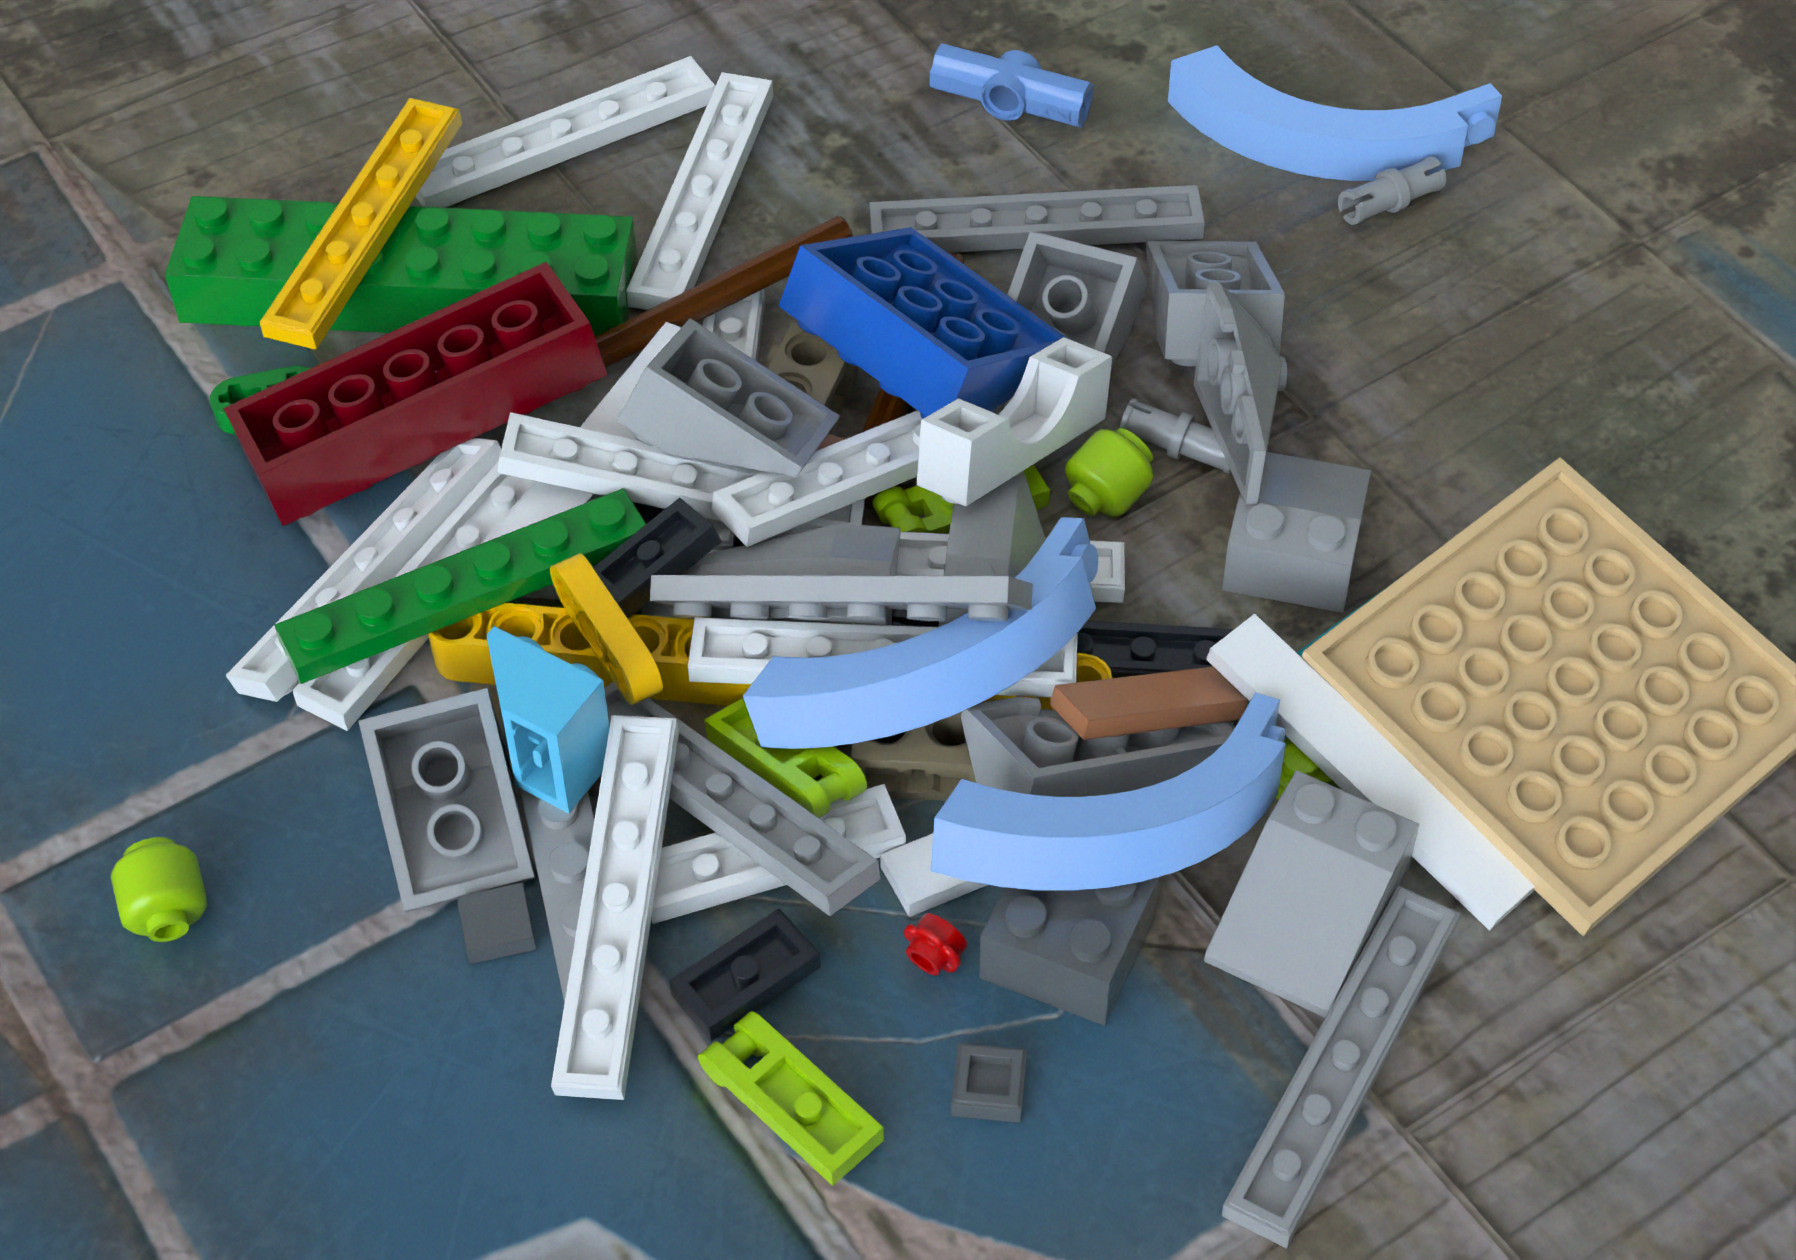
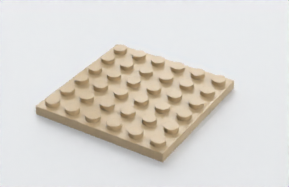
M1561 457L1303 651L1301 657L1535 886L1533 889L1582 936L1586 935L1796 753V664Z

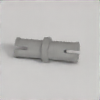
M1430 156L1399 171L1389 168L1379 172L1374 181L1341 192L1338 196L1340 212L1353 206L1356 208L1355 211L1344 215V220L1351 225H1355L1383 211L1395 213L1407 208L1410 200L1432 191L1436 192L1443 189L1446 184L1445 170L1442 169L1431 175L1428 174L1429 170L1439 167L1441 162L1437 158Z
M1131 398L1119 428L1127 429L1142 441L1167 449L1168 457L1179 460L1181 455L1221 469L1224 473H1231L1212 428L1194 422L1195 416L1189 413L1182 412L1180 416L1139 402L1138 399Z

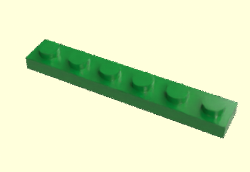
M624 488L274 624L276 633L300 684H303L552 585L550 566L574 555L583 554L591 566L594 567L644 527L646 523Z

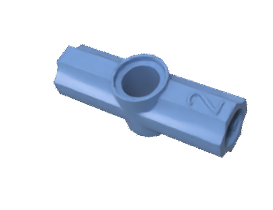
M941 43L935 52L930 71V87L981 101L985 110L1000 120L1012 121L1018 119L1023 113L1082 128L1088 118L1090 105L1093 100L1094 84L1042 70L1034 57L1019 50L1007 51L1000 58Z

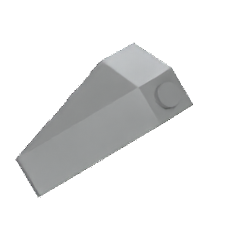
M1208 282L1193 386L1245 504H1258L1277 392L1284 391L1287 383V363L1284 356H1279L1269 334L1220 282Z
M1024 471L968 506L953 504L944 576H1011L1015 578L1035 556L1046 540ZM947 609L946 620L939 621V627L968 613V610Z
M834 524L764 540L748 547L743 545L708 553L682 575L896 576L901 531L900 528ZM649 601L642 607L641 615L681 618L673 616L674 606ZM712 608L711 618L741 619L730 617V608ZM769 608L768 619L749 620L891 625L893 609H886V620L847 618V609H827V619L805 620L789 618L788 608Z
M1014 697L982 702L961 712V721L976 783L1006 791L1052 797L1109 795L1158 784L1200 764L1211 756L1234 730L1226 722L1083 740L1055 710L1041 709L1039 698Z

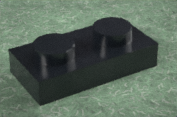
M679 497L595 565L593 569L628 619L650 601L651 575H682L720 544L722 540L715 527Z
M779 908L669 981L671 996L712 1042L734 1027V1024L748 1012H756L820 969V953Z

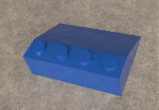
M912 227L800 245L779 303L780 308L798 320L797 323L801 329L822 338L838 350V355L842 360L862 368L879 381L881 389L890 395L902 398L918 410L922 419L958 398L990 412L995 411L1014 396L1025 373L1029 357L1061 338H1067Z

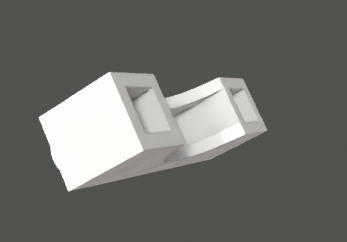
M1063 337L1029 357L1025 373L1017 391L998 415L958 398L922 419L917 485L941 495L947 502L968 506L1102 422L1106 417L1112 356Z

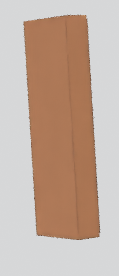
M1214 667L1055 685L1050 705L1083 740L1235 721L1242 717L1249 700Z

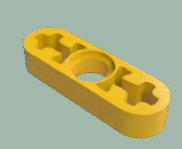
M579 553L550 566L551 579L561 603L626 701L630 705H634L662 692L663 683L661 675L650 651L586 557Z

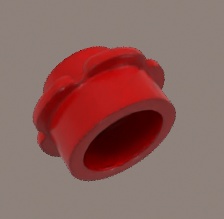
M926 913L916 926L909 924L904 929V937L910 941L909 946L905 950L906 955L922 971L936 976L942 969L953 973L961 965L959 957L966 950L967 941L948 921L937 915Z

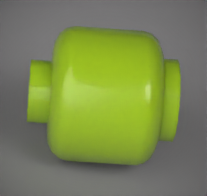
M1118 428L1116 431L1100 429L1096 431L1065 465V475L1071 486V489L1067 492L1068 497L1076 507L1089 516H1095L1098 511L1111 517L1123 515L1153 482V469L1150 465L1153 461L1151 451L1140 438L1127 429Z
M153 837L132 844L126 849L123 857L117 861L111 872V881L122 926L134 934L148 936L152 941L167 942L182 937L188 932L189 926L199 920L207 908V897L197 856L189 848L176 844L172 839Z

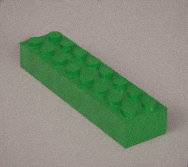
M191 196L165 272V278L179 323L261 327V319L339 203ZM409 206L330 330L390 333L547 262L590 322L594 336H597L628 320L630 307H628L626 290L638 265L633 217Z

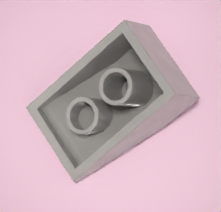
M1030 231L1007 295L1069 340L1112 356V369L1130 335L1148 282L1137 257Z
M1146 241V259L1156 337L1164 359H1171L1173 363L1181 366H1196L1208 282H1220L1269 334L1280 356L1285 293L1256 242Z
M690 318L646 366L616 421L630 429L642 442L656 446L670 455L797 477L833 429L840 415Z
M1267 452L1258 504H1245L1241 493L1238 498L1228 541L1222 591L1343 613L1371 470Z
M487 688L358 720L405 913L456 900L457 896L535 879L494 701Z
M1296 770L1263 828L1207 948L1204 962L1326 1018L1396 888L1400 886L1409 869L1419 823Z

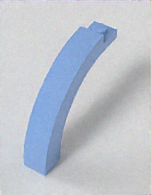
M1218 45L1172 60L1168 102L1185 120L1212 140L1244 157L1296 174L1347 181H1374L1379 172L1389 168L1399 171L1430 156L1437 158L1441 165L1429 170V175L1442 169L1448 170L1459 167L1464 147L1478 144L1494 137L1502 95L1489 83L1440 101L1404 109L1355 110L1325 106L1301 100L1265 85L1237 66Z
M1061 517L1035 556L1015 577L1033 584L1032 610H1008V621L968 619V613L927 633L877 649L828 657L773 656L743 695L761 747L788 749L819 748L853 744L892 736L926 726L977 705L1014 685L1039 668L1071 640L1096 609L1089 582H1092L1097 574L1098 553L1095 546L1090 543L1084 518Z
M1255 692L1235 729L1211 756L1174 778L1133 791L1085 797H1052L1006 791L961 779L934 818L931 871L966 881L999 887L1073 891L1109 888L1142 882L1171 874L1199 863L1227 848L1247 833L1266 813L1278 794L1286 745L1284 743L1285 728L1276 726L1280 699Z

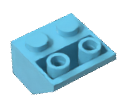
M494 626L486 636L515 786L570 813L603 771L610 728L604 681L587 666L579 663L570 664L546 652L534 640L525 636L516 637Z

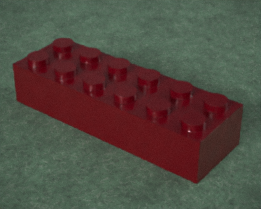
M544 262L223 409L281 525L285 526L300 518L308 517L319 509L349 495L364 491L373 484L405 469L420 465L427 459L463 442L477 438L481 434L508 422L510 412L527 415L534 409L564 395L583 389L586 385L607 376V372L590 322L548 263Z

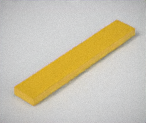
M409 98L261 319L260 326L263 337L317 350L461 127L460 109Z

